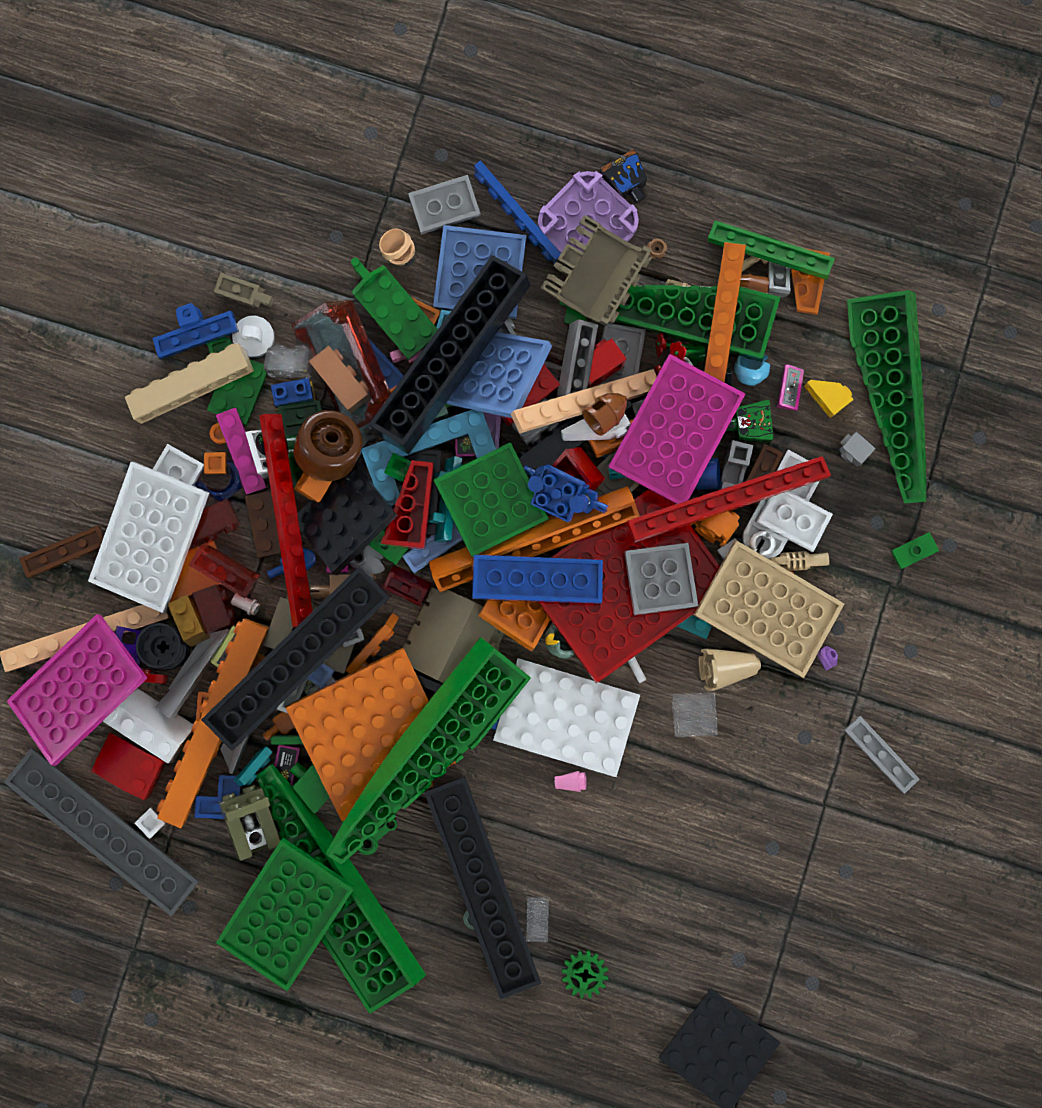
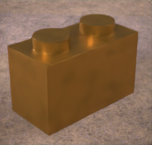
M185 595L168 603L180 635L186 644L192 647L210 638L193 599Z

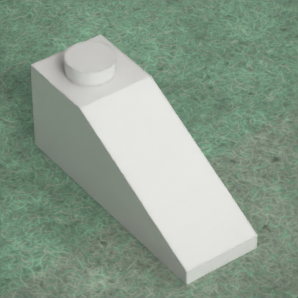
M624 413L618 426L613 427L603 436H600L583 419L561 430V437L563 441L622 438L629 430L630 422Z

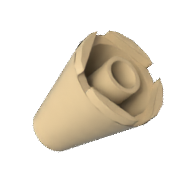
M707 648L701 650L704 654L699 656L700 678L706 681L707 685L704 688L707 691H715L754 676L761 668L760 659L753 653Z

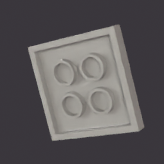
M688 543L624 552L634 615L698 607Z

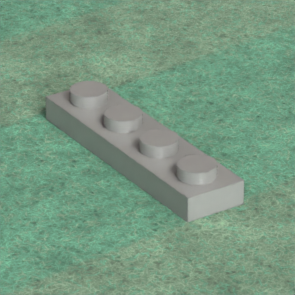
M858 716L844 729L845 733L903 794L920 780L861 716Z

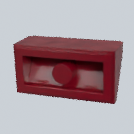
M394 565L388 573L383 588L421 606L431 583Z

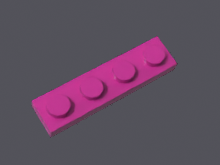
M237 408L217 414V420L246 495L266 488L267 485L264 478L257 473L246 437V431Z

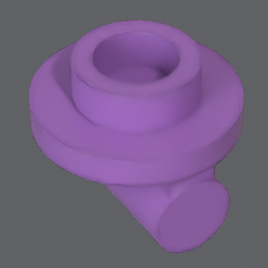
M825 646L819 650L817 657L825 671L837 665L838 655L834 649Z

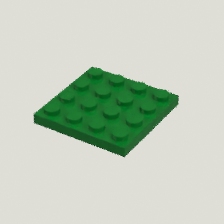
M511 442L433 480L471 557L549 519L545 511L531 505L534 492L528 487L529 478Z

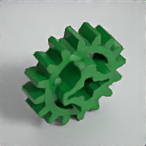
M578 950V956L576 957L571 953L572 960L564 961L568 967L561 970L562 973L566 974V976L562 977V981H568L565 986L566 990L572 988L573 996L579 992L581 999H583L584 994H588V997L592 998V992L599 995L598 988L606 987L602 981L609 978L604 974V972L608 971L607 966L602 967L605 962L604 959L597 960L598 953H594L591 956L590 950H587L586 954L583 955L581 950ZM582 960L579 966L573 967L575 963ZM591 961L597 965L599 971L592 969ZM584 969H587L588 974H590L586 976V979H583L582 975L579 974L583 973ZM571 977L579 981V987L573 983ZM596 981L593 986L587 988L591 982Z

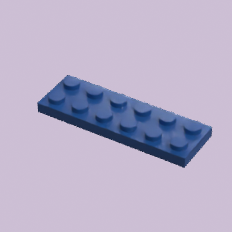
M474 555L472 599L601 604L603 560Z

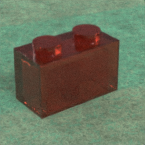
M215 584L192 593L206 633L217 632L234 625L235 614L233 609L227 606L226 600L228 595L224 587L221 588L220 585Z

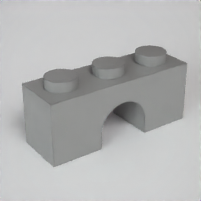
M731 441L728 444L718 490L743 482L746 468L750 463L753 445L737 441Z

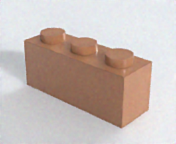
M328 346L309 362L347 411L352 414L370 400L367 394L370 390L363 381L358 383L354 378L357 374L350 365L346 367L343 364L342 360L344 357L337 349L333 351Z

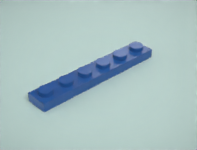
M481 160L475 164L474 176L480 184L484 183L489 188L487 191L490 196L502 203L501 208L503 211L515 218L516 226L521 231L525 230L528 233L529 241L535 247L537 245L540 247L542 256L548 262L552 261L553 264L559 262L557 259L561 253Z

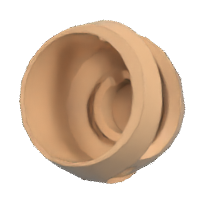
M397 228L391 229L384 233L380 239L379 247L382 256L392 264L405 265L413 258L415 246L411 237L405 231Z

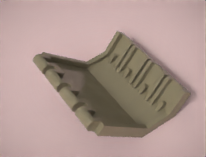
M431 588L425 600L430 605L429 607L426 605L422 606L416 619L421 623L419 626L414 624L407 637L412 642L410 645L404 643L402 647L413 669L444 683L480 637L496 650H499L500 642L505 634L478 616L483 606L449 590L439 592L438 588Z

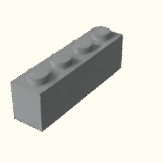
M577 320L569 324L557 398L587 389L598 324L583 320Z

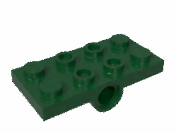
M320 400L277 407L278 414L282 415L293 490L304 473L294 457V442L303 422L310 415L322 411Z

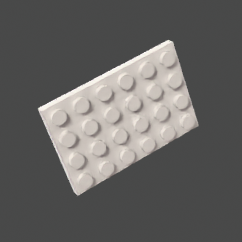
M131 462L88 581L161 613H166L209 492L138 463Z
M518 658L516 666L530 676L531 679L500 716L493 740L617 777L640 695L599 682L596 684L592 680Z

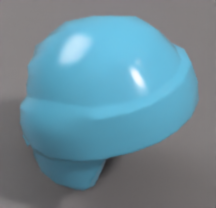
M739 355L734 364V373L737 379L742 384L748 386H755L768 377L770 372V364L764 362L768 359V356L764 355L763 361L759 362Z

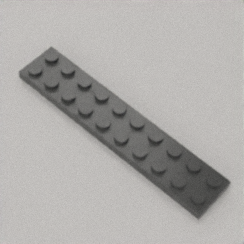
M34 748L27 752L4 781L7 786L170 916L174 915L200 882V880L61 769L50 765L48 760Z

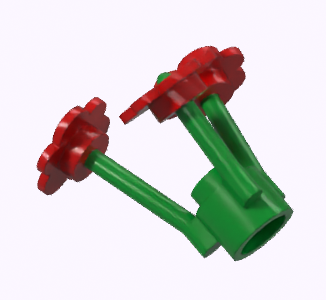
M663 333L657 335L656 355L658 357L666 350V347H670L671 352L669 354L682 361H685V357H687L693 366H697L698 362L704 361L705 349L703 345H694L693 343L682 344L680 341L667 343L666 338H663ZM660 365L654 367V371L658 376L661 370Z

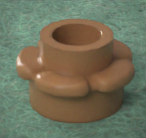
M653 239L647 244V247L651 249L649 255L653 259H661L665 256L667 245L664 241Z

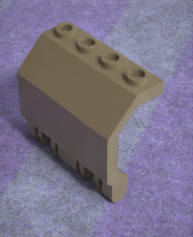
M583 215L579 222L581 226L577 225L575 230L580 235L588 238L589 241L584 245L579 240L570 237L568 241L570 244H566L557 259L560 263L556 262L554 264L556 270L567 275L566 280L563 282L556 276L548 274L547 279L554 284L545 280L540 289L588 319L607 326L609 322L613 324L619 312L616 309L619 304L624 305L630 296L627 293L631 285L635 287L641 275L638 272L641 267L646 268L652 259L649 255L651 249L645 245L643 248L632 245L604 228L600 223Z

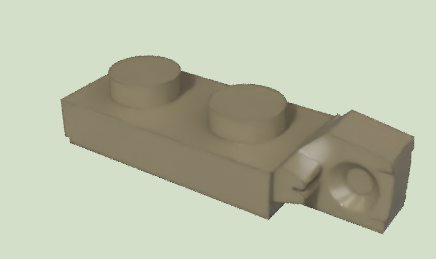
M220 273L213 291L214 294L258 308L260 304L271 307L274 301L272 296L264 294L265 289L259 285L224 273Z

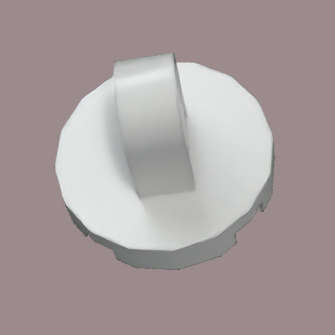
M247 316L237 323L239 332L232 334L233 343H239L245 348L249 358H260L273 348L275 333L270 323L264 318Z

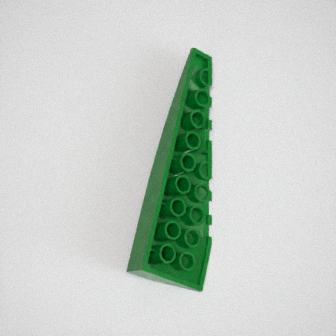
M631 285L627 291L630 296L624 305L619 304L616 309L619 314L615 322L645 329L656 334L663 333V336L696 345H703V347L708 348L718 286L644 285L634 287ZM739 287L729 354L741 355L759 362L763 361L781 297ZM562 302L559 303V304L562 305V306L568 307L567 305L563 304Z
M905 290L847 299L850 342L855 350L856 360L861 368L862 378L867 386L869 399L879 429H881L885 447H887L905 504L926 502L925 423L916 293Z

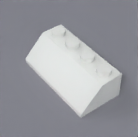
M137 688L103 722L166 763H173L186 741L190 738L193 724L178 714L175 718H168L156 708V705L159 703L157 700Z

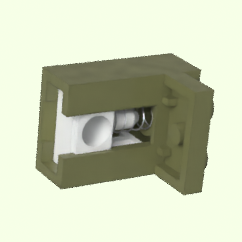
M255 784L243 788V792L235 795L234 792L222 796L221 801H218L236 856L240 861L252 857V853L264 848L269 850L275 848L280 842L269 810V800L264 796L262 788L259 786L255 787ZM253 812L255 814L258 826H255V822L253 821L254 818L250 816ZM240 817H244L243 821L245 822L244 825H246V831L243 830ZM253 832L260 834V838L256 843H250L249 837Z

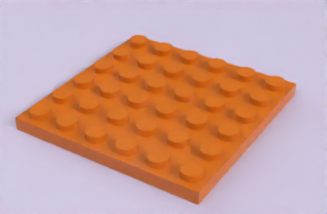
M404 648L285 706L341 821L346 819L386 756L429 702Z

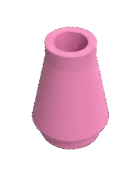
M576 771L562 776H555L556 789L576 792L586 790L585 772L580 773V771Z

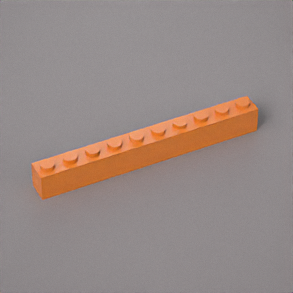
M626 486L598 497V501L608 505L605 514L596 509H593L588 514L585 512H574L570 522L550 515L547 521L478 555L534 557L640 516L630 489ZM467 547L429 561L432 577L439 592L473 580V557H471Z
M247 618L243 619L242 622L238 621L234 629L236 637L233 642L230 641L225 650V653L228 654L225 662H220L216 671L219 673L217 681L213 680L208 692L211 695L208 701L204 700L200 708L201 718L199 721L195 720L191 732L194 733L191 741H186L182 750L185 755L182 760H178L174 768L176 776L174 780L170 779L165 791L168 792L166 799H161L156 811L160 812L157 819L178 828H182L185 825L220 741L201 719L251 672L268 633V627Z

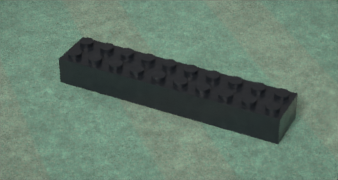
M494 255L490 257L369 423L375 434L408 455L529 289L530 283L527 274Z
M362 565L359 566L201 720L233 751L392 596Z
M463 776L426 790L424 792L500 1000L540 985L541 980L466 777Z

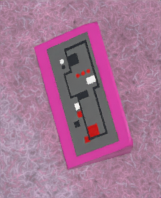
M787 364L783 366L777 408L798 411L804 374L803 369Z

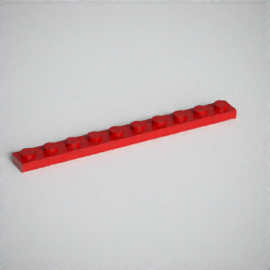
M263 414L259 418L292 626L297 627L313 612L282 415Z
M823 456L628 520L626 524L635 543L827 479L831 476V473Z

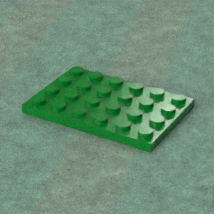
M282 838L216 941V944L288 991L356 886L285 838Z

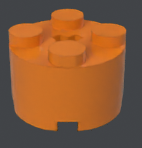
M733 511L725 512L695 522L696 528L694 530L707 541L713 544L715 541L720 542L719 546L724 547L738 528L740 517Z

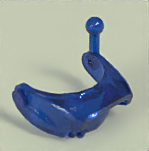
M226 461L231 471V481L226 489L213 492L208 490L201 481H197L195 487L209 492V495L220 503L226 501L242 488L239 472L231 461Z

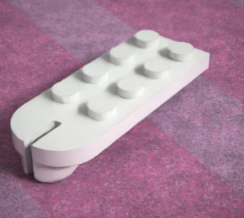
M787 450L776 471L808 460ZM819 481L791 490L790 492L809 501ZM767 498L761 500L743 531L742 542L745 546L757 551L756 548L761 539H763L764 543L758 553L770 559L781 553L788 539L756 523L768 500Z

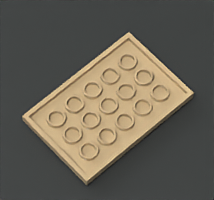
M736 540L733 542L694 616L804 678L842 610L844 603Z

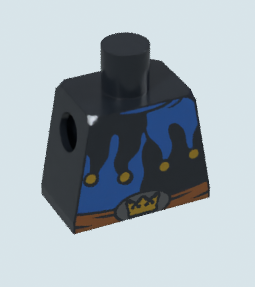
M635 149L600 168L602 178L623 198L630 195L635 204L646 198L641 188L646 185L647 177Z

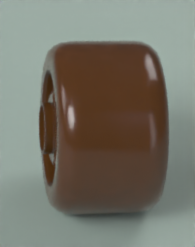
M336 411L314 413L303 422L294 442L295 460L300 469L313 479L325 482L342 479L352 471L361 454L363 445L362 435L354 421L342 413Z

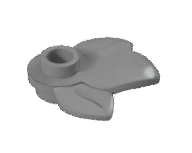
M369 545L359 553L362 555L361 561L357 562L353 559L349 563L354 568L362 565L370 574H378L385 570L384 565L380 561L384 556Z

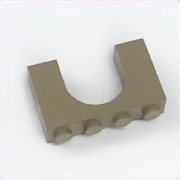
M288 595L286 599L280 597L263 646L274 649L296 628L292 626ZM312 603V609L314 611L318 607V605ZM357 643L346 648L342 644L325 661V664L337 672L346 674L347 671L345 670L350 664Z

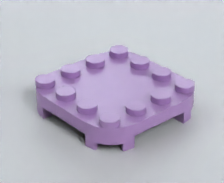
M579 171L573 175V178L546 206L542 207L539 212L537 225L561 253L566 244H570L568 242L570 237L579 240L584 245L589 241L588 238L580 235L575 230L577 225L581 226L579 222L583 215L600 223L604 228L627 242L637 231L639 219L635 206L633 204L630 205L602 178L600 173L597 171L580 173Z

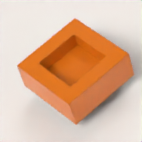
M204 453V474H227V453Z

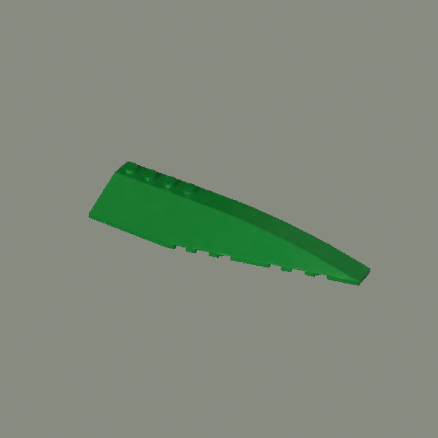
M480 637L386 756L352 807L328 848L326 855L343 864L363 846L365 839L375 836L379 832L378 828L386 821L391 822L396 817L395 813L402 807L404 809L432 786L431 782L435 778L442 777L447 772L446 768L454 761L458 763L463 758L462 754L469 748L473 750L531 677Z
M271 764L256 777L264 796L269 800L272 808L271 815L274 821L277 820L281 830L279 832L281 839L285 838L356 886L321 940L368 1013L371 1014L415 986L426 974L350 859L348 858L343 864H340L326 855L334 837L317 815L301 799L292 785Z

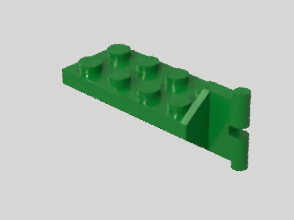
M352 258L351 264L354 272L361 279L359 284L351 291L352 294L403 355L410 360L425 348L438 330L437 327L384 265L369 273L358 258Z

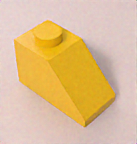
M810 380L804 385L805 389L829 418L833 417L854 400L851 397L852 393L849 388L842 386L841 383Z

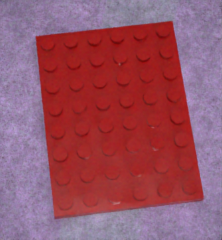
M649 489L634 499L639 516L675 505L674 502ZM627 522L574 541L551 557L603 560L601 604L537 601L596 684L695 613L697 607L634 615L624 552L629 550L688 543L699 606L720 565L690 524L634 543L626 524Z

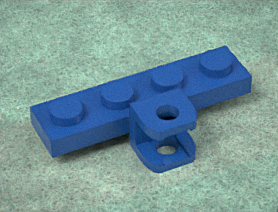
M189 303L176 309L180 329L152 339L158 358L164 359L235 334L239 330L232 311L204 320L200 309Z

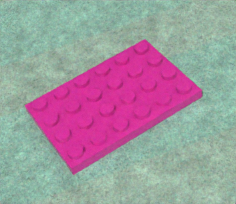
M669 354L608 468L676 504L688 501L745 393Z
M96 614L7 700V703L50 765L56 766L131 695L147 677L104 618Z

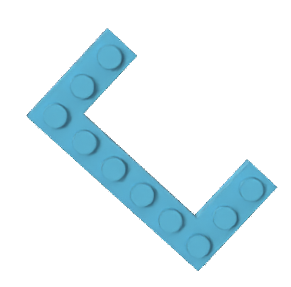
M469 410L432 423L409 455L467 434L476 459L496 450L483 412ZM384 440L362 448V454L374 486L390 506H394L400 493L395 479L385 474L384 471L393 453L401 457L408 456V454Z

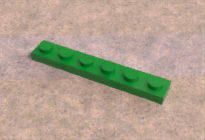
M716 220L708 236V242L722 247H724L725 242L746 245L745 254L826 280L829 277L835 260L833 257Z

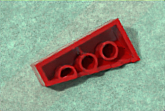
M411 461L394 508L398 516L388 525L381 544L425 550L434 473L433 462Z

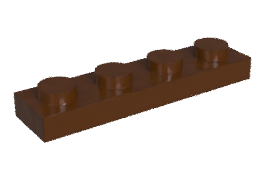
M97 525L20 557L19 560L26 577L31 578L100 549L104 534L101 527Z

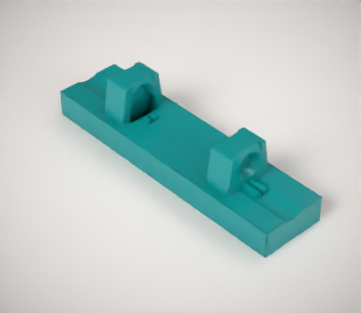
M453 456L446 459L444 471L435 472L434 479L461 467L462 458ZM440 496L438 513L433 512L429 514L428 522L437 524L434 541L444 543L451 541L454 521Z

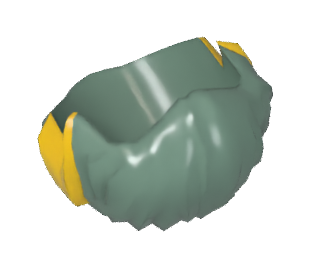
M551 623L545 632L547 649L558 658H571L574 655L573 650L554 624Z

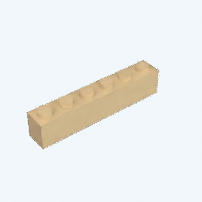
M239 343L231 344L219 353L207 355L206 359L200 362L188 364L187 368L181 371L177 370L169 373L168 377L150 382L147 387L131 391L130 395L125 396L133 419L143 424L254 372L245 348Z

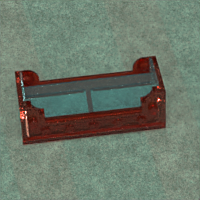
M353 301L324 302L291 324L294 334L298 340L309 344L314 357L330 346L333 351L337 349L344 357L342 362L346 367L350 365L357 374L354 378L358 383L363 381L368 387L369 392L367 394L370 400L352 414L347 411L326 383L325 385L336 412L348 416L354 421L360 431L364 429L370 430L372 428L369 423L391 395V392Z

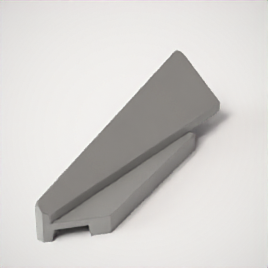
M230 629L208 633L210 638L196 645L168 688L170 691L156 705V708L170 719L175 718L212 664L210 660Z

